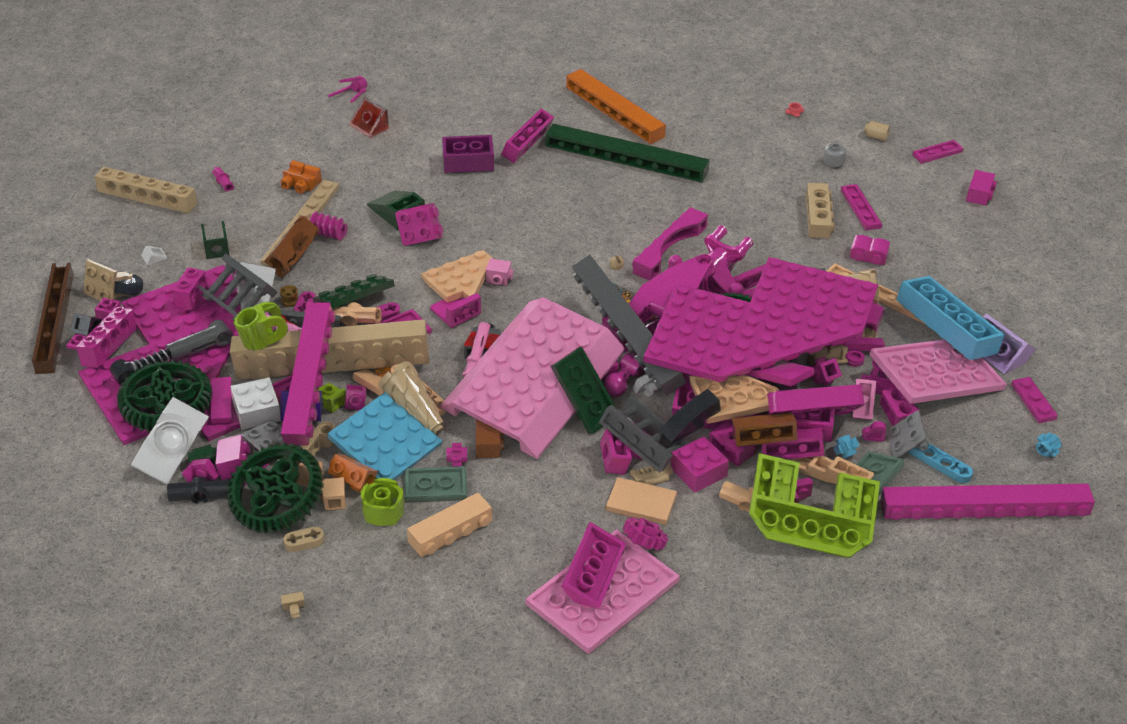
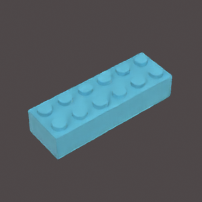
M931 276L902 281L896 300L904 308L912 312L916 318L923 321L927 327L934 330L941 338L950 343L953 348L961 352L965 358L974 360L998 354L1004 334Z

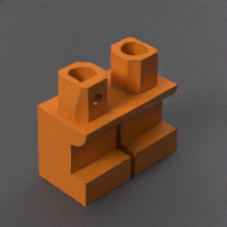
M292 160L289 163L290 168L287 171L283 170L281 187L289 189L293 186L295 191L303 194L305 191L311 192L322 181L321 169Z

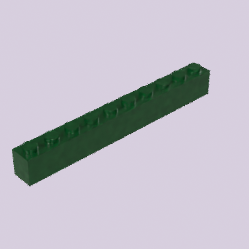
M554 123L546 133V147L701 183H703L709 172L710 159Z

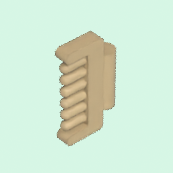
M669 463L664 471L660 473L652 466H649V468L645 467L644 469L641 468L640 472L639 470H630V475L634 481L649 485L669 481V476L673 474V469Z

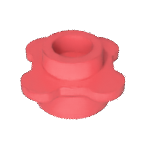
M793 102L789 104V109H786L785 112L799 117L801 112H804V108H802L801 104Z

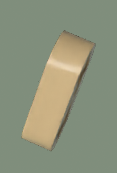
M319 527L293 531L284 536V547L289 552L318 547L324 542V532Z

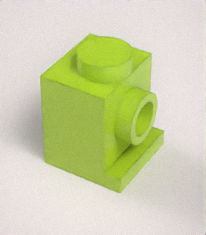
M330 382L319 387V391H322L323 407L331 413H334L345 404V389H339Z

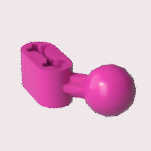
M626 353L619 363L620 371L606 376L603 385L610 396L617 397L625 393L628 387L627 379L630 375L638 377L645 373L643 370L645 368L644 365L639 366L635 360V353Z

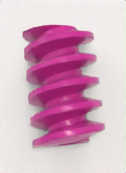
M317 211L313 212L310 221L319 228L318 235H324L333 239L337 238L340 241L345 237L348 225L347 223L344 224L343 218L337 219L336 216H333L331 219V215H326L325 217L324 213L319 215Z

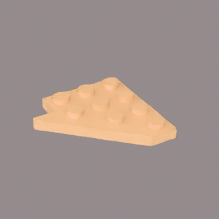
M484 250L477 251L472 255L461 257L456 261L445 263L437 268L429 269L421 273V278L447 303L462 297L466 298L479 293L486 279L485 269L492 257Z
M736 375L729 376L727 380L722 382L690 376L689 381L695 396L709 389L720 400L721 411L706 419L707 424L769 411L767 393L779 391L777 387L746 375L738 377Z

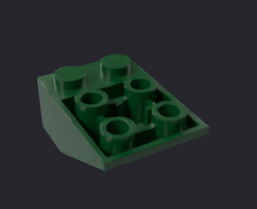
M395 190L367 203V206L396 230H399L396 212L425 205V200L415 192Z

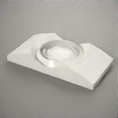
M173 397L142 444L131 466L166 485L169 484L209 416Z

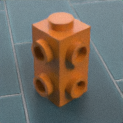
M341 454L334 455L328 470V474L334 476V478L344 477V484L345 482L350 484V488L361 492L367 483L369 485L373 483L378 473L377 470L347 455Z

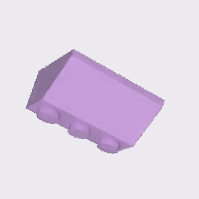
M986 313L983 318L1004 334V338L998 354L983 358L1003 374H1007L1025 364L1036 349Z

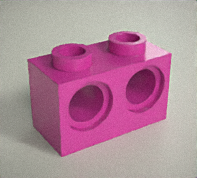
M190 267L186 269L172 289L175 307L193 310L203 294L198 289V286L201 285L205 289L208 288L204 270Z
M897 388L882 391L880 405L892 426L919 410L914 404H910Z

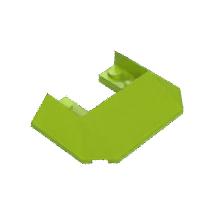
M761 453L758 454L749 515L766 539L847 558L873 541L880 481L840 472L837 474L833 510L828 511L794 503L799 462Z

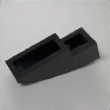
M706 389L680 408L660 429V433L671 445L704 427V420L720 412V400L709 389Z

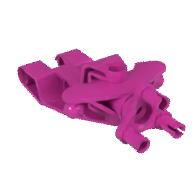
M719 225L712 234L707 235L704 239V243L709 251L708 254H701L684 262L679 255L671 256L668 260V269L644 283L629 302L630 307L643 323L652 315L661 319L676 284L712 293L726 294L727 292L732 294L734 292L735 294L742 293L745 296L743 286L735 282L730 272L734 269L737 261H741L746 256V252L754 245V242H751L752 239L744 237L738 246L726 245L720 242V240L727 234V229Z

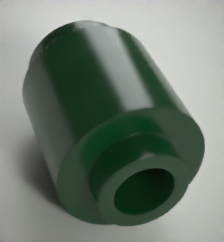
M211 444L192 449V452L187 453L189 464L193 460L208 458L213 465L216 463L217 449L216 447L212 448Z

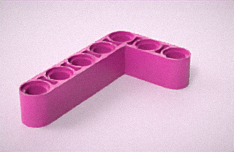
M860 384L767 393L769 414L835 409L834 415H844L865 405L862 385Z

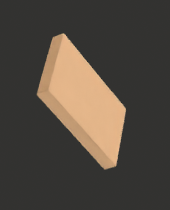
M617 477L606 505V511L639 519L645 518L648 521L666 525L677 496V491Z

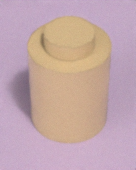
M870 121V123L866 124L864 133H867V137L886 141L890 125Z

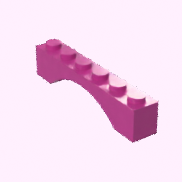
M692 207L683 212L676 221L672 222L669 228L664 230L657 239H654L638 257L634 258L632 262L633 274L647 280L656 277L661 272V258L664 252L680 240L700 235L707 228L708 214Z

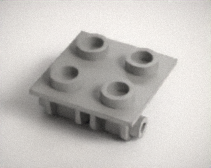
M919 410L887 430L892 454L895 458H899L914 447L921 451L928 449L929 442L926 440L927 434Z
M273 420L240 434L245 439V442L247 441L249 446L257 452L261 450V446L266 449L269 444L274 447L277 442L281 446L284 443L281 436L282 427Z

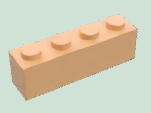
M476 493L407 528L408 543L421 558L427 554H433L437 549L452 544L456 539L468 536L477 528L487 526L492 521V507L479 493Z

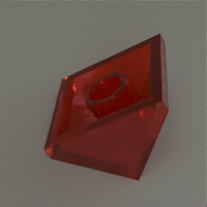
M364 96L348 125L367 137L372 138L389 129L388 110Z

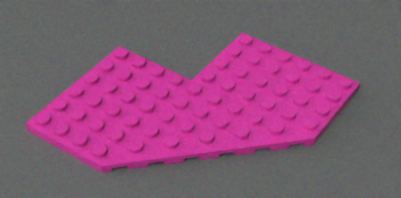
M768 257L751 302L676 284L644 354L643 362L722 382L727 380L729 376L736 375L738 377L751 373L752 369L758 367L761 369L775 365L777 361L792 360L805 352L811 354L822 350L827 345L833 347L845 343L846 339L853 337L858 339L863 335L878 284Z
M224 265L205 271L207 291L226 269ZM231 274L214 294L215 297L218 298L234 279ZM177 282L121 302L122 307L133 309L137 329L149 345L106 360L99 368L87 367L78 371L79 377L123 445L144 438L150 432L134 428L133 425H129L127 421H124V418L121 416L117 405L118 388L121 386L110 373L111 365L120 359L131 362L135 359L140 360L141 357L146 358L148 354L153 355V352L159 353L160 349L165 350V345L206 329L215 320H222L232 331L233 336L237 330L232 319L234 316L213 300L209 302L204 297H201L192 311L175 307L172 289ZM237 287L224 302L227 306L238 294ZM240 304L234 310L236 313L241 311ZM231 342L225 346L217 344L181 360L184 364L189 362L190 365L201 368V371L205 372L211 384V378H219L223 366L226 365L230 357Z

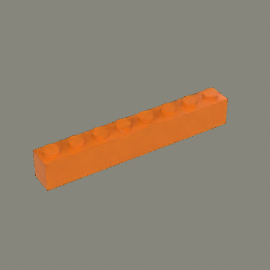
M579 69L566 75V88L649 144L665 138L666 124L584 70Z

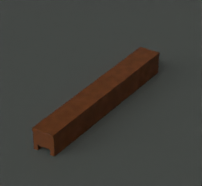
M71 262L67 263L66 266L57 267L56 263H52L32 357L35 374L55 373L74 277Z

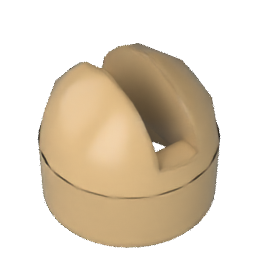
M616 255L611 258L610 268L620 270L624 267V261L621 256Z

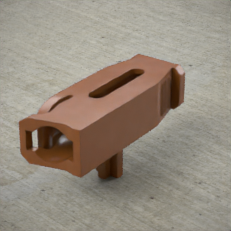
M300 216L293 223L294 225L285 233L264 260L266 264L275 269L278 277L283 278L290 271V267L300 259L312 243L314 237L319 233V228L305 216Z

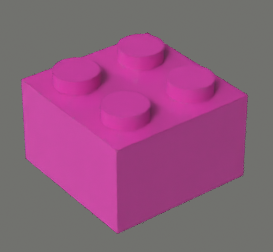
M704 436L671 453L673 456L670 466L694 493L718 482L728 475L729 460Z

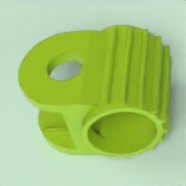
M262 302L253 307L245 308L237 314L233 322L244 347L253 351L263 349L281 340L288 331V325L281 317L279 306L273 302ZM265 312H270L271 315L266 317ZM276 326L277 330L273 332L271 327Z

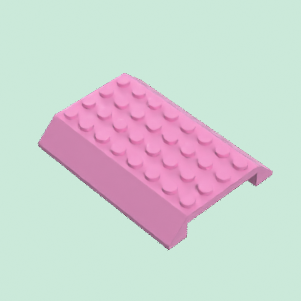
M542 297L528 302L443 401L440 408L454 416H457L462 411L518 440L522 452L538 459L576 412L550 366L582 346L601 380L622 355L625 348L607 327Z

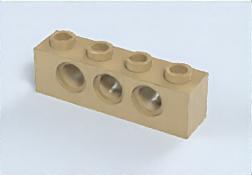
M807 183L806 205L808 232L811 238H830L831 232H834L832 191L828 189V183Z

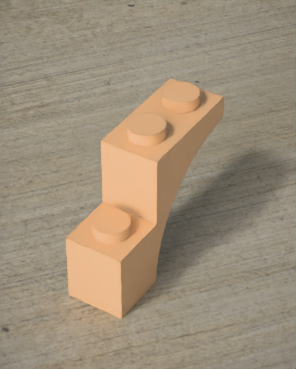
M319 461L318 463L320 464L319 466L321 467L322 475L324 476L322 461ZM300 463L298 465L299 478L296 483L308 488L310 475L306 466ZM344 477L324 479L322 481L324 483V488H322L323 495L320 498L324 503L325 510L346 509Z

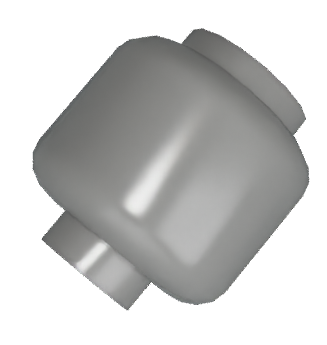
M839 143L827 145L824 149V163L834 168L842 166L845 162L846 149Z

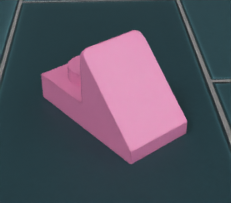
M856 379L855 385H862L865 405L853 411L852 418L872 420L876 381Z

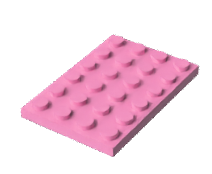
M945 339L871 349L869 354L910 404L1001 391L1007 385L983 357L969 360L961 352L953 348Z
M617 529L611 535L620 539L626 545L599 609L574 603L561 587L569 566L525 599V604L587 654L594 651L680 580V575L638 544H634L631 539Z

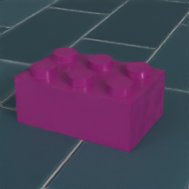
M492 135L442 137L444 173L494 171Z

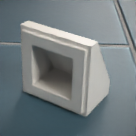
M145 246L141 255L146 265L168 259L162 248Z

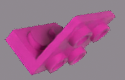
M475 293L469 297H462L449 303L443 299L431 305L430 309L450 328H453L481 314V296Z

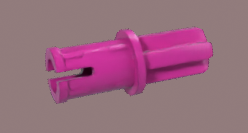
M214 167L212 174L215 176L216 182L221 184L225 192L233 190L234 184L229 180L228 174L224 173L220 167Z

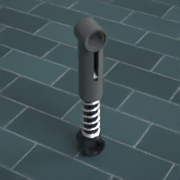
M215 320L208 328L165 345V350L160 349L159 353L153 352V355L148 354L146 358L141 357L140 360L135 359L131 362L122 359L115 361L110 367V373L121 386L125 378L130 377V373H135L136 369H142L143 365L147 367L150 363L156 364L158 361L162 363L165 360H168V362L175 360L176 362L217 344L225 346L231 342L233 333L222 320Z

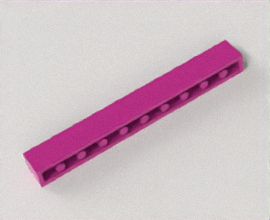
M1089 484L883 487L880 498L884 519L894 520L900 518L940 519L954 517L959 519L962 517L1002 518L1004 516L1091 515L1095 503Z

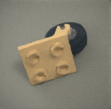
M86 260L84 294L101 301L103 298L115 300L117 297L130 296L142 292L143 279L141 277L128 274V272H117L92 260Z

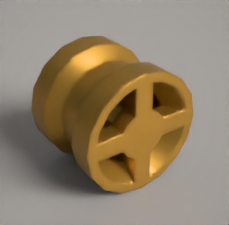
M286 285L280 289L282 305L286 307L296 305L299 298L296 286Z

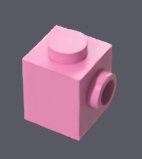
M490 258L485 269L486 283L507 286L509 280L513 279L514 270L511 269L510 261Z

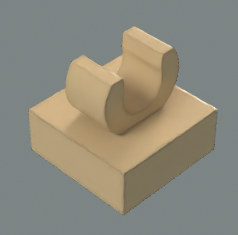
M303 591L281 595L283 611L290 610L291 619L300 617L299 608L305 607Z

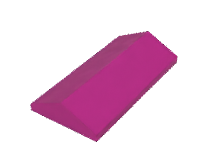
M589 522L561 587L574 603L599 609L626 543L592 522Z

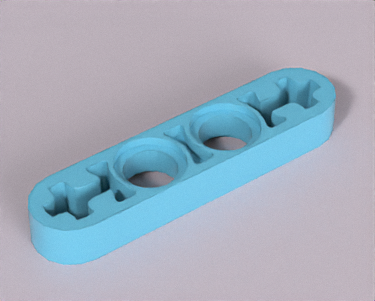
M930 443L925 451L914 447L907 452L957 482L968 483L972 479L973 470L970 466ZM929 452L934 456H926L924 453ZM941 462H947L951 466H943Z

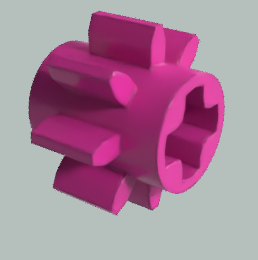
M452 443V447H447L446 449L447 462H452V467L462 466V462H467V447H462V443Z

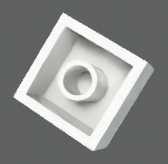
M270 377L230 386L232 403L241 430L257 427L271 420L275 422L281 421L279 403Z

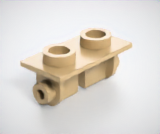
M843 344L830 346V350H827L825 346L822 350L809 354L808 360L810 365L815 364L814 360L821 357H826V359L836 358L838 364L848 363L845 355L848 353V349Z

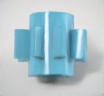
M1049 432L1046 435L1043 433L1037 438L1036 450L1041 456L1049 457L1052 455L1055 457L1060 453L1059 448L1062 445L1057 435Z
M847 434L835 440L837 445L833 446L836 455L842 454V457L846 458L856 454V448L860 445L856 437L851 438Z

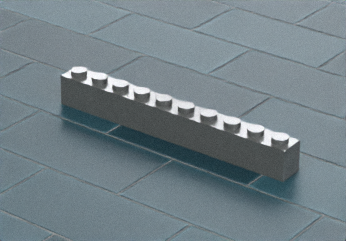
M588 255L571 266L575 272L573 277L576 282L583 284L581 288L586 295H591L589 298L594 306L600 307L598 310L603 318L608 317L607 322L612 330L617 329V336L621 342L626 341L625 346L630 354L635 353L636 356L634 358L639 366L644 365L645 368L643 370L648 378H654L653 383L657 390H663L667 396L686 384L681 372L643 362L644 354L653 335L593 257Z

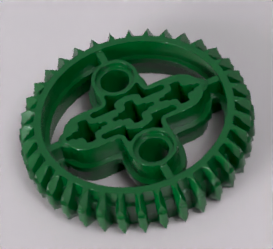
M165 360L162 363L158 361L156 364L150 363L147 367L143 365L142 369H136L135 373H130V377L125 378V381L121 383V387L118 388L117 405L124 421H127L129 425H133L134 428H139L140 431L146 430L149 433L173 397L205 414L206 410H209L212 401V386L205 372H202L201 368H196L195 365H190L189 362L184 364L182 360L178 363L175 360L172 362Z
M277 442L274 447L269 444L266 449L261 446V450L258 452L253 450V455H247V460H240L241 466H235L236 473H231L232 479L228 480L229 487H227L228 494L226 496L231 513L235 515L234 517L242 526H246L249 530L253 529L257 533L262 531L264 534L268 531L274 534L276 530L282 533L285 527L290 530L291 525L298 526L299 520L305 522L304 516H311L310 510L316 509L315 503L320 502L319 496L323 495L322 488H324L322 469L315 457L300 445L296 447L293 443L288 445L286 442L282 446ZM278 460L270 471L261 467L269 462ZM300 462L306 466L310 475L309 485L305 494L303 488L296 483L299 478L298 465ZM246 483L248 488L255 492L251 498L252 511L250 514L244 509L241 501L242 491ZM280 505L290 508V510L280 515L273 516Z

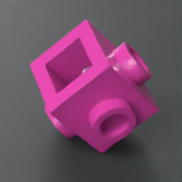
M821 357L814 360L815 364L809 366L814 368V375L811 378L815 384L823 383V386L833 383V379L842 376L836 358L826 359V357Z

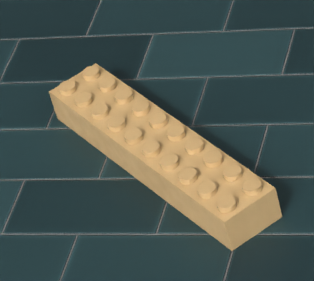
M425 319L332 328V338L328 339L329 354L325 355L326 370L322 371V373L392 367L405 361H410L412 365L429 364V342ZM301 330L288 331L281 340L263 349L254 351L244 347L240 336H232L230 354L237 380L293 375Z

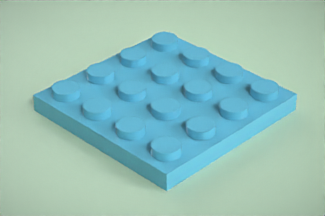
M386 392L330 431L327 437L347 456L377 470L378 473L375 479L389 478L396 480L405 473L406 468H412L442 445V440L428 428L426 429L412 414H409L401 405H398Z

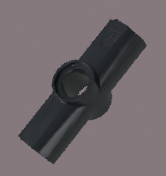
M199 476L193 478L191 482L167 484L168 501L191 500L193 503L198 504V502L206 503L212 498H227L229 482L228 480L209 481L207 478Z

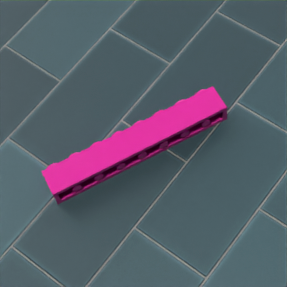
M307 302L281 430L283 442H286L288 445L293 443L294 445L308 446L309 440L314 434L312 424L317 418L316 404L320 402L319 387L323 386L322 371L326 370L325 355L329 354L328 339L332 338L331 323L335 322V311H332L330 303Z

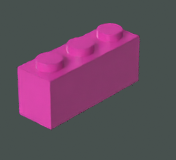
M822 427L798 429L797 440L762 444V454L785 459L825 456Z

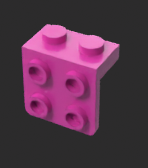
M435 203L396 212L399 232L404 246L442 238L443 228L439 223V211Z

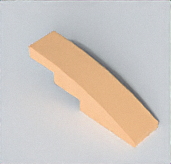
M825 456L791 459V461L800 463L799 473L828 483L836 484L837 474L840 472L867 479H872L874 476L873 472L838 456L834 461Z

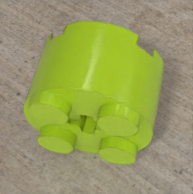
M378 478L374 480V483L364 485L361 490V502L365 521L377 526H393L397 524L404 514L402 487L400 488L395 480L389 478Z

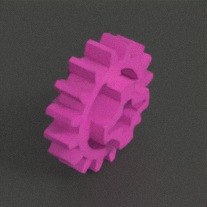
M635 517L632 519L628 518L622 528L623 532L628 534L627 537L631 538L634 544H638L648 550L652 548L663 550L669 539L667 538L668 535L663 533L658 524L652 523L645 518H640L639 520Z

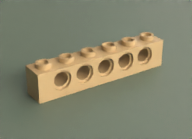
M102 167L95 175L97 190L101 193L184 213H190L197 205L195 188L109 167Z

